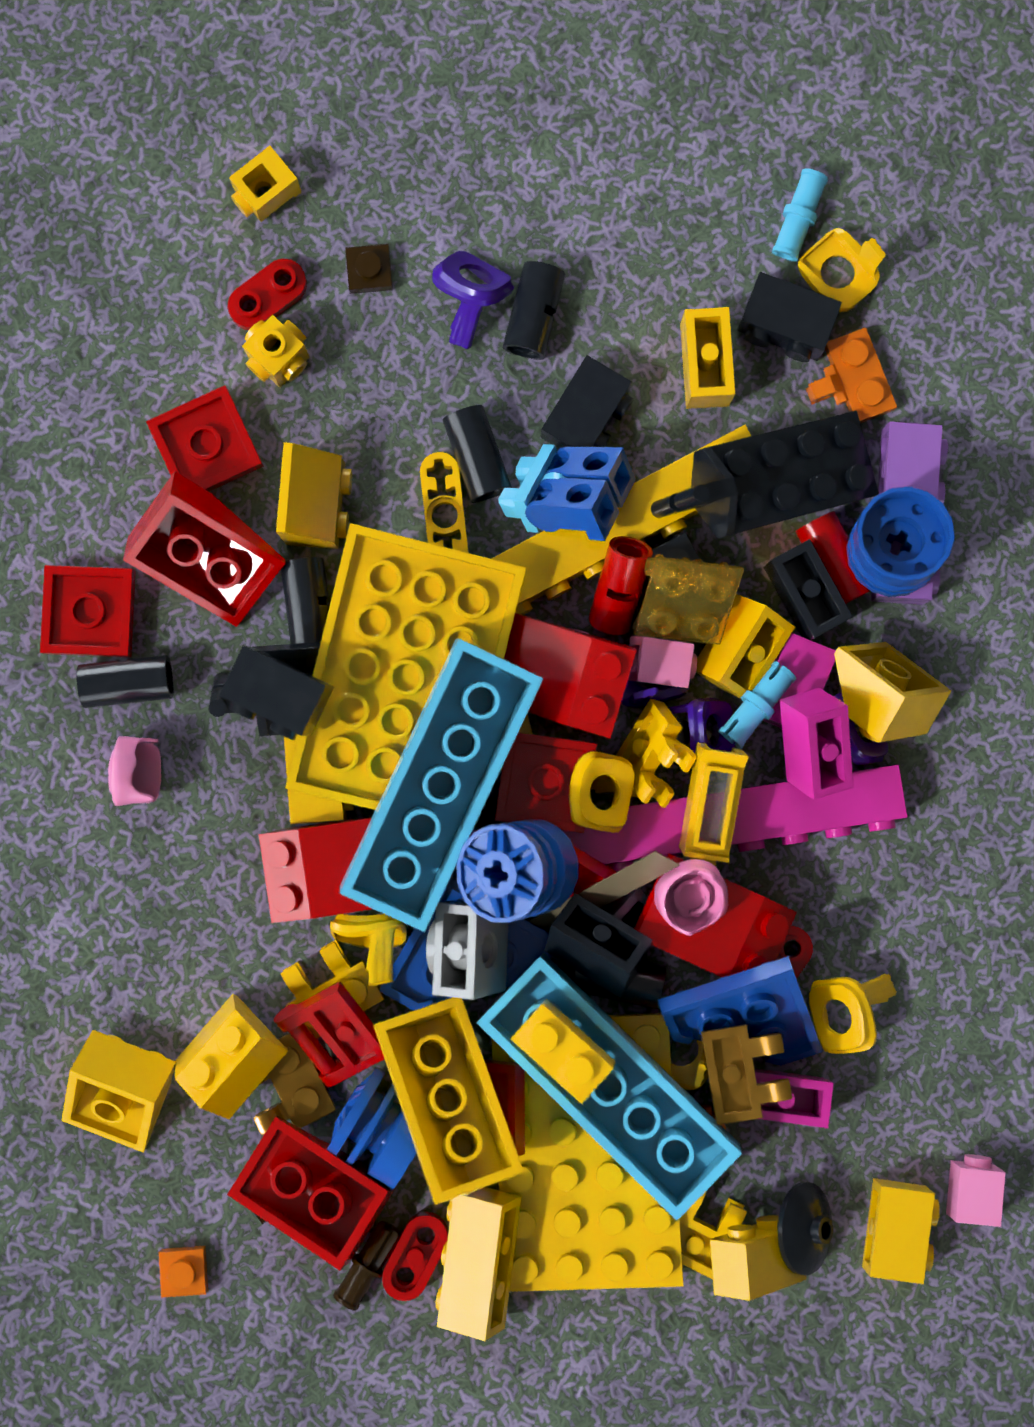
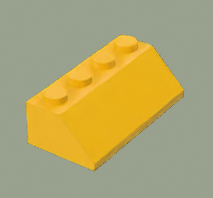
M453 997L374 1024L381 1050L435 1205L475 1192L524 1172L462 998Z

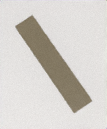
M655 851L578 893V895L602 908L677 868L680 864ZM571 898L567 899L561 907L546 914L538 915L529 920V922L550 932L551 925Z

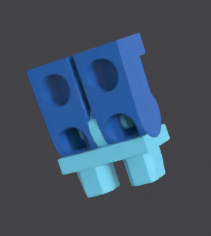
M543 444L536 457L520 458L515 474L520 488H504L499 497V504L505 517L521 518L527 532L539 533L540 529L547 532H555L559 529L586 531L589 540L605 541L619 514L618 508H622L636 478L623 447H562L557 450L553 444Z

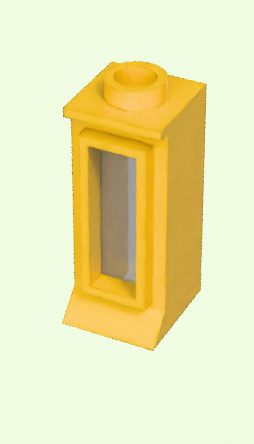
M697 742L695 750L697 759L692 767L679 848L684 856L690 857L689 860L700 859L716 866L717 861L730 862L729 855L742 780L749 756L739 748H732V751L729 752L710 749L706 743Z

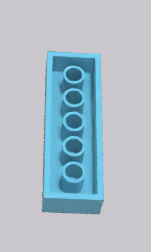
M455 639L341 882L340 894L425 932L457 864L462 846L468 840L543 678L461 639Z
M545 953L530 966L477 1022L507 1054L676 1220L742 1154L740 1143L721 1125H717L716 1120ZM546 998L615 1060L613 1070L582 1104L511 1040L513 1035Z

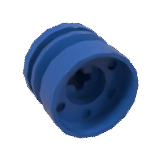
M910 486L890 488L870 501L852 528L846 547L848 565L857 581L871 592L887 597L909 595L923 588L950 556L955 539L952 518L944 504L927 491ZM894 540L902 544L898 555H893L890 552L891 544Z
M520 820L486 826L474 832L464 843L457 861V883L464 901L477 915L491 922L510 923L555 910L561 907L572 895L578 879V857L571 840L558 826L545 820Z
M376 1067L369 1077L356 1086L335 1121L331 1143L327 1151L337 1155L346 1139H350L356 1144L346 1162L350 1165L354 1164L364 1151L368 1150L374 1155L367 1175L393 1190L417 1152L401 1105L395 1102L397 1093L393 1082L385 1095L376 1091L386 1073Z

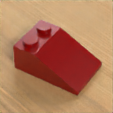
M176 471L171 475L129 534L123 561L235 627L247 615L285 565L286 560L213 494Z
M515 613L504 660L543 678L528 710L529 713L611 739L637 648Z
M372 817L284 828L258 834L271 923L314 919L373 909L340 894L341 882Z
M670 853L667 855V858L676 863L684 861ZM658 877L634 928L652 939V946L720 977H725L760 966L766 962L775 961L797 912L723 878L728 891V908L726 913L715 923L688 936L671 927L659 913L654 901L655 885L660 878Z
M275 1116L227 1195L340 1271L351 1262V1259L358 1251L395 1188L391 1190L368 1176L369 1166L360 1160L350 1165L346 1162L349 1154L339 1150L337 1155L327 1151L329 1146L327 1142L279 1116Z

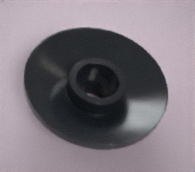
M800 1182L788 1191L782 1202L778 1218L777 1234L781 1256L786 1266L793 1273L799 1275L813 1274L821 1267L828 1254L833 1236V1223L829 1202L822 1189L810 1182Z

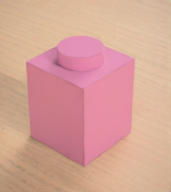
M640 636L630 637L629 646L637 648L628 680L682 688L689 687V680L694 678L697 669V656L693 653L694 644Z
M965 1154L964 1161L951 1160L946 1214L956 1223L1001 1227L1006 1172L993 1165L992 1158L986 1156Z

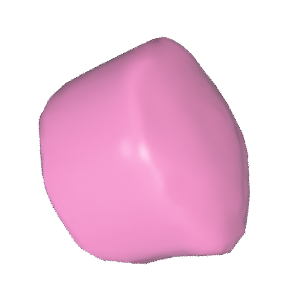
M119 736L116 740L108 767L109 790L115 806L151 803L157 800L161 785V756L159 748L154 744L158 743V739Z
M700 859L684 860L678 863L680 866L659 878L654 889L655 905L661 916L671 927L688 936L715 923L726 913L728 908L727 885L720 871L710 862Z

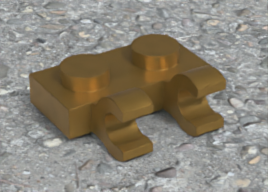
M746 1024L701 1031L717 1125L763 1118L761 1104L793 1099L788 1078L757 1084L752 1057L784 1053L780 1033L749 1038Z
M289 1033L278 1038L289 1051L260 1083L262 1084L271 1079L281 1099V1102L256 1114V1117L253 1118L261 1134L267 1131L275 1116H279L286 1121L291 1119L293 1125L302 1128L337 1109L327 1087L318 1077L319 1071Z

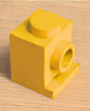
M270 145L229 177L236 191L231 195L236 206L246 217L254 213L260 222L293 196L297 197L302 193L297 177ZM268 186L271 188L260 197L256 195L260 187Z

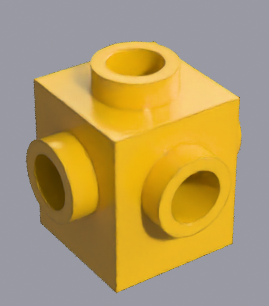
M274 315L266 322L260 320L250 328L245 336L246 342L242 347L249 358L245 364L260 380L265 382L270 378L280 388L287 380L291 382L296 379L307 365L306 360L310 357L303 344L307 338L290 320L282 324ZM278 340L281 341L280 348L277 351H269Z

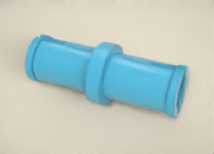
M813 169L802 170L791 204H786L782 213L785 220L776 244L772 249L774 255L792 262L798 261L799 252L809 227L815 225L818 217L815 210L824 186L828 181V177L825 174Z
M774 661L771 664L769 670L752 691H745L741 697L742 704L719 730V733L731 744L735 742L734 745L742 749L744 743L764 718L767 720L771 718L775 713L774 705L797 679L784 665L780 668L779 662Z

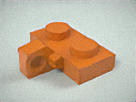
M865 327L827 341L825 351L831 365L823 369L826 377L808 384L809 387L806 388L811 404L834 397L837 406L846 403L849 412L857 410L860 423L894 411L897 405L867 328Z

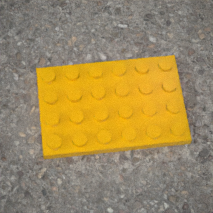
M350 523L313 672L314 677L334 686V689L312 735L301 736L298 734L285 789L376 810L455 639H461L504 660L526 568Z
M661 1013L609 1015L672 1077L670 1033ZM492 1039L493 1060L516 1062ZM525 1071V1154L518 1156L524 1172L499 1182V1191L521 1196L509 1292L683 1287L680 1218L676 1220Z

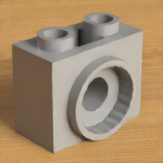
M463 898L438 902L435 919L429 929L426 942L427 964L433 974L432 995L474 1000L506 991L508 923L491 922L477 915Z

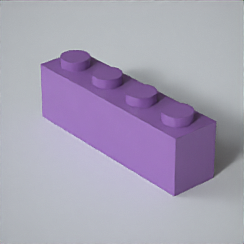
M890 421L881 430L879 494L890 488L910 486L929 492L944 504L945 483L939 482L940 465H944L947 459L948 441L947 439H942V425ZM894 540L891 544L890 552L893 555H898L902 544ZM938 569L923 588L909 595L887 597L871 592V601L924 605L932 600V595L938 593L940 570Z

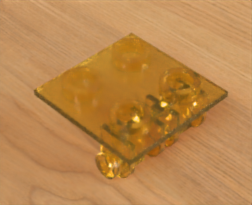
M657 554L655 558L648 557L645 563V575L650 576V580L634 634L720 645L744 568L730 566L727 562L713 564L705 563L701 559L690 561L687 557L682 559L665 558L662 554Z

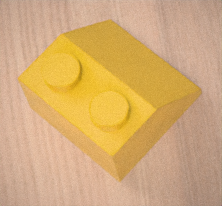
M284 442L276 532L286 545L338 549L339 538H347L349 514L348 512L341 511L343 495L351 494L352 469L345 468V461L342 455Z
M887 642L841 646L837 648L834 654L843 701L848 705L849 719L859 726V731L863 736L874 742L880 743L927 734L951 693L949 688Z
M232 994L175 1060V1080L201 1109L230 1119L289 1050L239 997Z
M92 1030L69 1072L62 1121L144 1153L170 1088L176 1061L166 1058L159 1052L147 1051L129 1044L118 1036L106 1035Z

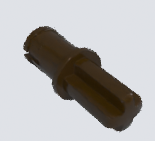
M385 1221L379 1222L359 1254L356 1253L351 1259L353 1265L337 1291L333 1294L335 1300L344 1307L353 1311L358 1310L362 1299L375 1278L382 1277V1267L401 1236L400 1232L392 1224Z

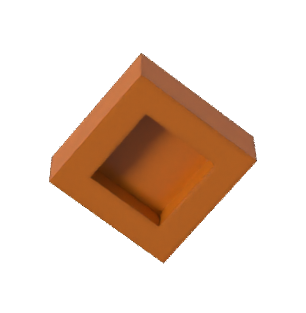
M206 1246L168 1248L159 1251L161 1298L205 1295L208 1292Z

